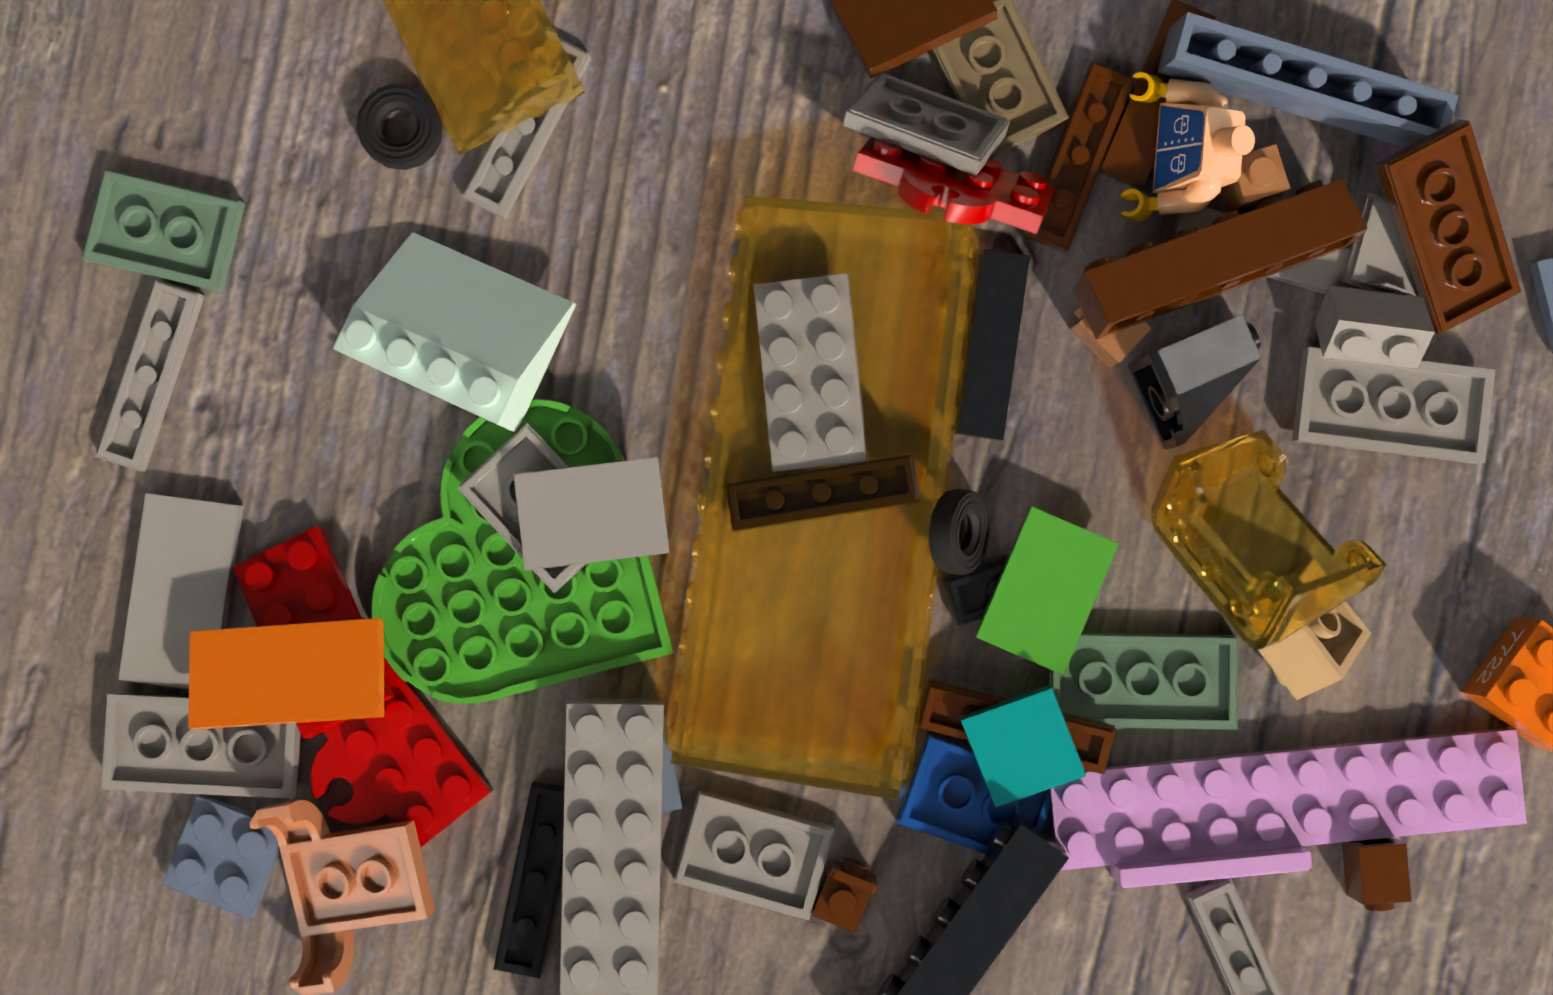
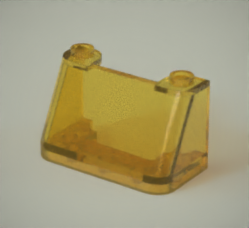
M1264 430L1173 456L1151 509V522L1160 540L1240 638L1250 648L1255 650L1280 643L1369 588L1378 580L1387 565L1371 546L1359 539L1343 542L1335 551L1281 491L1280 486L1285 478L1287 459L1284 452Z

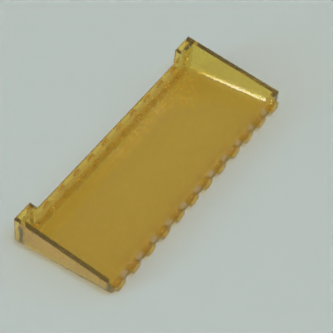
M758 196L745 197L744 210H738L735 221V233L737 238H740L738 256H732L729 267V280L731 284H734L732 302L726 303L723 312V327L725 330H728L726 348L720 349L717 358V374L722 376L720 394L714 395L711 404V421L716 423L714 439L707 443L704 456L705 468L709 469L707 488H702L698 501V513L700 516H703L701 535L697 534L695 536L692 547V560L697 563L695 581L689 583L686 592V608L691 609L689 628H684L680 638V655L685 656L683 674L677 676L673 690L674 703H679L676 722L671 723L667 736V748L672 750V764L899 800L908 791L914 764L938 568L932 559L929 547V527L932 512L938 499L949 489L979 253V229L977 224L969 225L944 221L945 212L929 211L927 214H924L915 209ZM847 273L850 282L868 461L913 454L921 503L734 532L732 531L726 484L830 468L821 467L784 472L772 471L754 284Z

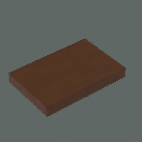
M830 0L832 10L870 79L997 19V8L992 0Z

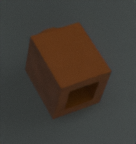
M1393 837L1342 842L1347 896L1371 911H1388L1395 908L1394 903L1411 902L1406 843Z

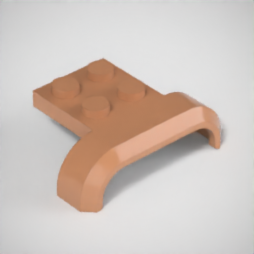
M297 800L264 806L255 812L249 823L251 829L262 827L270 829L279 845L302 939L301 963L295 974L289 978V986L300 995L331 993L338 990L344 984L350 973L354 957L353 929L428 919L436 912L414 820L330 833L320 810L309 801Z

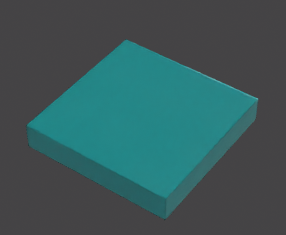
M1051 684L961 716V723L995 807L1086 777L1084 766Z

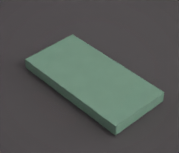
M1082 632L1064 675L1048 669L1047 685H1052L1063 713L1115 725V728L1238 730L1239 635Z

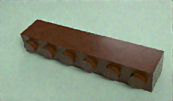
M1343 178L1326 185L1323 184L1322 180L1314 181L1296 191L1295 196L1282 200L1280 195H1276L1257 204L1253 208L1254 211L1240 215L1237 210L1231 211L1215 219L1211 223L1212 226L1197 230L1196 226H1190L1176 232L1169 238L1168 242L1155 246L1152 241L1145 242L1129 250L1124 258L1111 261L1110 257H1104L1084 267V273L1073 290L1095 339L1097 340L1349 247L1368 228Z

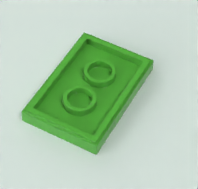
M1029 507L974 637L1064 675L1119 544L1035 507Z

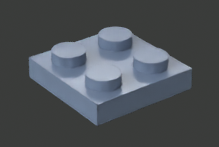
M201 794L196 797L162 885L241 917L251 919L257 913L280 855L277 839L267 827L250 828L249 823L255 813L212 796Z

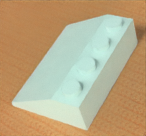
M412 232L355 302L333 349L517 433L576 304Z

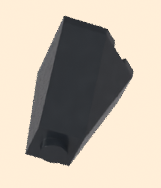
M1239 315L1150 353L1128 365L1165 450L1185 444L1262 358L1258 351L1261 346L1259 335L1251 323L1245 322L1243 315Z

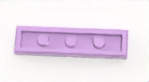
M1300 846L1110 865L1111 877L1122 888L1309 871L1312 868L1311 851Z

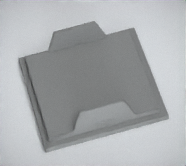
M1366 193L1360 214L1368 229L1352 243L1341 283L1363 290L1419 296L1388 200L1371 193Z

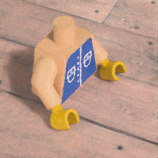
M1138 72L1132 77L1147 80L1148 90L1142 96L1129 94L1131 99L1144 103H1154L1160 97L1166 98V103H1160L1152 192L1158 194V197H1149L1136 189L1125 190L1121 197L1130 201L1139 199V205L1134 211L1121 212V214L1134 221L1141 222L1149 218L1153 211H1159V215L1198 212L1204 209L1220 193L1221 187L1238 181L1241 176L1242 155H1247L1254 148V133L1248 126H1245L1246 117L1244 113L1229 109L1228 99L1212 85L1205 82L1170 79L1169 83H1162L1158 76Z

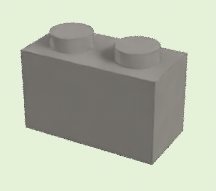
M1332 285L1327 290L1314 322L1322 355L1325 358L1418 369L1435 333L1423 297Z

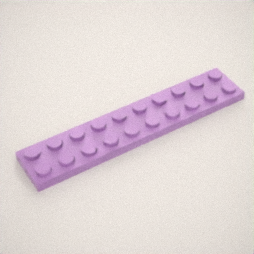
M1508 727L1106 767L1104 775L1085 770L1086 777L1049 789L1052 839L1063 846L1069 857L1061 870L1527 824L1517 729Z

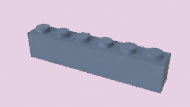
M1187 12L1170 26L1157 73L1180 80L1205 82L1212 85L1219 92L1404 148L1450 125L1459 96Z

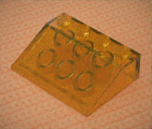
M383 0L459 155L492 140L496 135L506 130L508 132L516 128V125L530 118L534 119L548 112L552 107L565 104L585 94L540 0Z

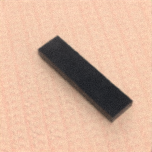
M989 249L982 251L955 435L996 441L1004 440L1030 262L1029 255Z
M537 781L531 783L493 970L539 979L542 975L563 872L564 787Z

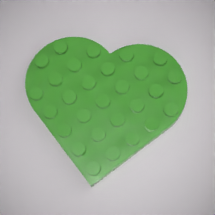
M532 399L518 431L526 423L530 424L569 467L625 461L613 438L594 419L560 402ZM482 417L478 418L462 433V438L455 446L450 458H447L440 491L443 517L420 526L398 543L381 574H378L374 587L372 619L379 618L384 620L385 659L405 682H409L419 690L431 695L432 698L440 701L458 704L487 702L674 653L650 555L587 563L557 592L553 593L533 570L524 569L523 559L457 489L464 480L516 434Z

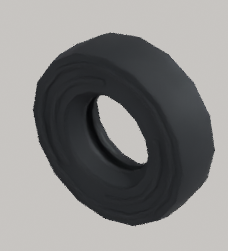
M391 84L378 88L365 99L358 111L356 128L362 147L373 160L387 168L408 170L423 165L434 156L441 143L443 124L438 108L425 93L410 85ZM398 110L412 113L417 121L416 134L410 141L403 144H393L387 141L383 133V122L386 117Z
M968 489L949 490L938 499L932 512L929 527L931 556L937 568L944 572L957 575L974 572L983 559L989 538L987 505L982 495Z

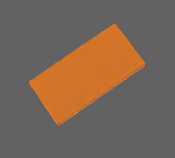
M373 618L190 631L188 729L384 717V620Z

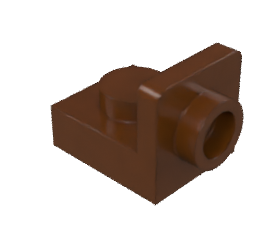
M845 858L843 863L832 859L811 912L812 916L856 933L871 894H875L878 887L876 877L870 874L871 867L851 858Z

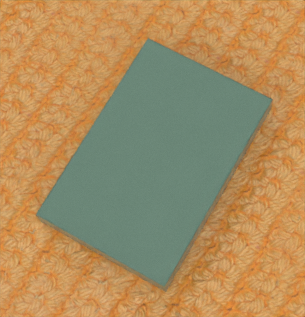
M104 168L81 259L223 293L245 203L240 200Z

